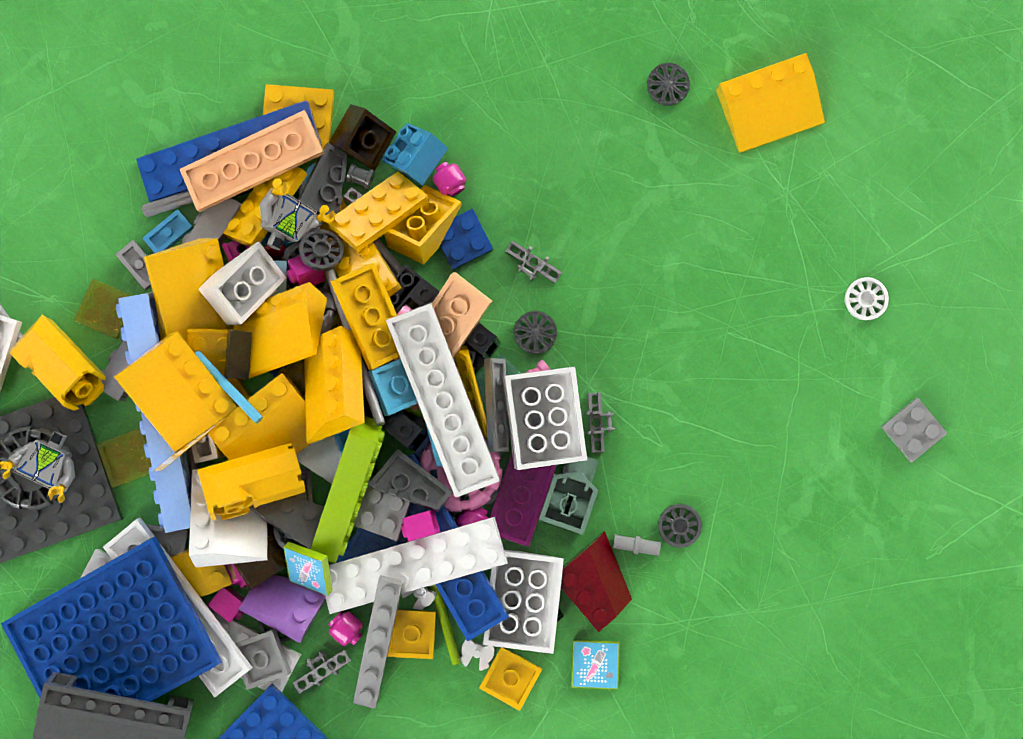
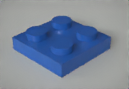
M473 208L454 218L440 244L453 270L493 250Z

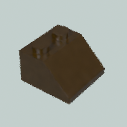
M350 104L329 143L348 154L347 157L375 171L396 131L367 109Z
M269 523L267 524V560L234 564L250 590L287 567L284 549L275 539L274 525Z

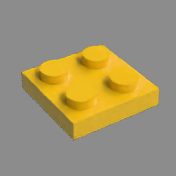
M397 609L387 657L433 659L436 611Z
M500 647L479 689L520 711L542 668L507 648Z

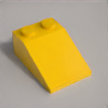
M424 185L421 190L428 195L429 202L384 234L388 248L423 265L438 250L462 205L461 201L448 195H443L427 185Z

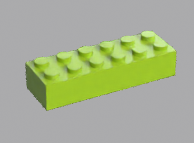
M364 416L363 424L350 429L310 549L327 555L328 561L336 563L339 555H344L385 432L381 431L382 425L376 426L374 419Z

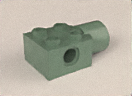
M587 457L585 461L565 463L562 473L554 474L538 519L584 535L598 493V489L592 483L600 461Z

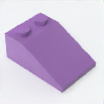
M273 575L249 591L239 610L301 643L321 610L326 596L290 582L289 578Z

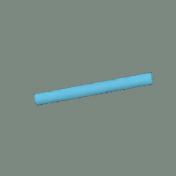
M200 351L195 352L196 356L222 389L256 424L259 423L263 416Z

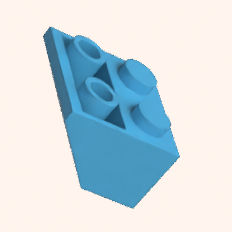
M406 123L400 129L392 145L387 148L381 160L411 181L423 186L448 148L432 133Z

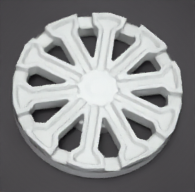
M864 277L849 285L845 292L844 302L852 316L859 320H872L885 312L889 296L887 289L880 281ZM864 281L867 283L866 289H864V286L862 284V282ZM872 283L876 284V288L871 290ZM855 285H857L860 292L854 289ZM879 290L882 291V295H876ZM850 293L858 298H850ZM877 300H882L884 302L883 305L877 303ZM858 302L853 308L851 307L850 303ZM862 306L861 313L859 315L858 313H856V311ZM873 306L879 310L878 313H875ZM867 309L870 313V316L868 317L866 316Z

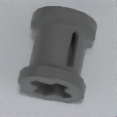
M352 163L347 174L346 183L350 184L353 182L369 190L375 171L358 168L356 164Z

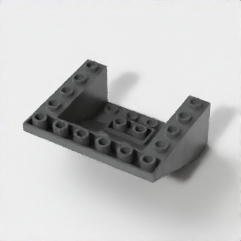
M53 672L43 686L33 733V739H185L194 699L171 695L168 705L76 688L77 676Z

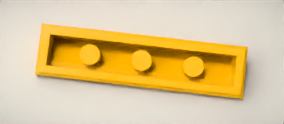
M464 345L454 358L483 437L487 438V420L468 346Z

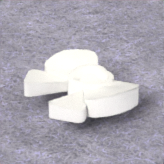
M427 587L402 593V598L414 593L418 600L413 609L423 610L426 606H429L436 597V592L428 590Z
M465 639L462 645L460 660L466 667L472 656L475 658L480 657L479 670L487 669L489 662L494 656V646H484L474 643L472 639L470 641Z

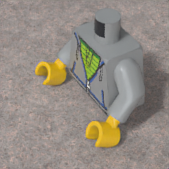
M279 178L273 180L274 189H270L260 202L261 227L272 233L267 245L276 250L281 249L284 240L287 242H297L307 233L321 226L323 221L332 222L335 219L334 211L324 215L329 211L327 205L321 206L320 214L317 215L316 210L289 195L290 185L287 181L282 185V181Z
M53 431L49 442L35 440L18 449L6 462H0V470H7L3 473V478L7 479L10 477L12 468L14 473L48 488L50 500L53 499V496L59 494L57 499L59 503H62L65 500L63 492L68 490L75 478L74 462L71 459L72 453L61 449L67 436Z

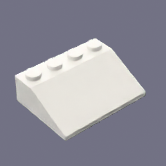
M575 367L502 376L515 469L522 470L587 460Z
M198 469L192 470L189 556L195 567L267 560L268 522L251 510L246 515L229 520H222L221 516L217 515V520H211Z
M504 550L508 563L491 569L490 584L507 611L509 618L484 632L483 645L553 654L564 558Z

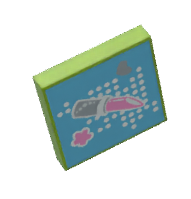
M287 542L284 546V553L290 582L329 596L333 588L327 555Z
M573 640L571 688L618 690L620 642Z

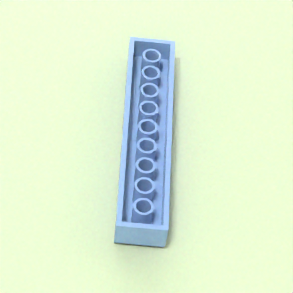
M152 293L118 298L119 304H116V311L118 317L123 320L124 327H121V336L123 341H127L128 351H125L128 365L160 342L157 309ZM141 412L143 420L139 424L142 435L146 434L147 444H144L146 457L151 459L152 467H149V475L151 481H155L157 490H154L153 494L155 503L160 504L161 513H158L160 527H164L165 533L190 528L192 482L186 452L162 471H153L175 452Z

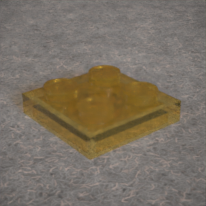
M92 279L74 321L119 339L121 327H124L122 318H119L117 315L116 304H119L118 298L132 295Z
M140 429L97 444L112 488L149 475V467H152L151 459L145 455L144 444H147L145 434L142 435Z

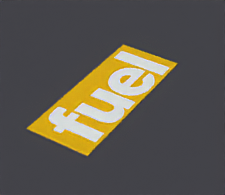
M226 417L176 451L153 471L165 469Z

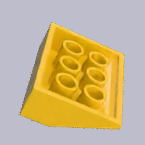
M807 53L722 82L716 89L739 153L825 123L815 75Z
M199 238L144 257L164 338L170 333L178 331L187 343L188 329L234 330V325H227L198 290L215 272L224 267L218 238Z
M310 282L267 298L241 325H234V330L252 332L249 378L317 354L327 298Z
M339 326L323 333L319 338L317 354L304 359L306 443L308 444L364 423L361 351L352 331Z
M178 331L167 335L114 376L116 381L174 452L207 431L237 408Z
M281 373L247 400L263 416L259 423L256 424L238 406L228 417L208 432V435L229 460L292 443L297 455L310 445L306 443L305 397L288 375Z

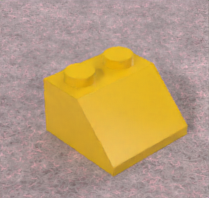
M189 549L171 556V559L200 597L232 584L224 565L195 567L189 556Z

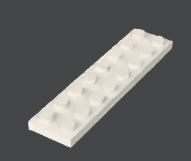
M432 303L387 319V325L455 498L499 482L500 478Z
M495 517L329 565L333 588L329 596L325 595L329 613L332 614L374 602L380 575L402 580V594L507 564Z
M138 518L103 546V548L113 560L155 536L144 521ZM162 547L222 660L221 664L199 675L215 698L253 667Z

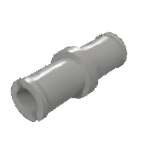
M615 534L613 549L633 551V554L637 555L639 552L659 556L661 542L640 539L641 536L633 538Z

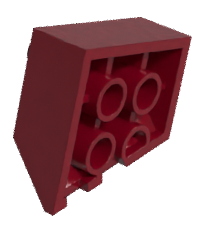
M605 531L563 566L561 589L598 632L614 620L632 600Z

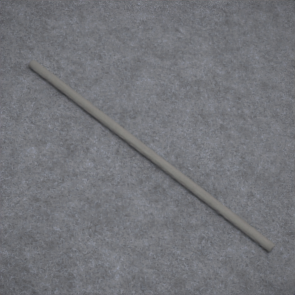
M304 180L297 189L299 196L305 187ZM318 235L319 239H323L322 235ZM334 269L325 271L342 325L351 330L330 282L337 278ZM361 353L363 388L376 426H381L385 424V420Z

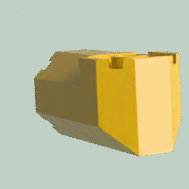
M41 315L10 349V354L25 369L28 367L33 370L31 373L68 409L75 411L79 409L78 405L80 404L85 406L91 405L104 391V384L102 383V379H106L104 373L53 320L44 315Z
M292 443L197 470L211 520H217L216 515L221 516L222 520L246 515L250 512L249 507L252 505L256 508L263 504L306 492L304 481L301 480L302 473Z

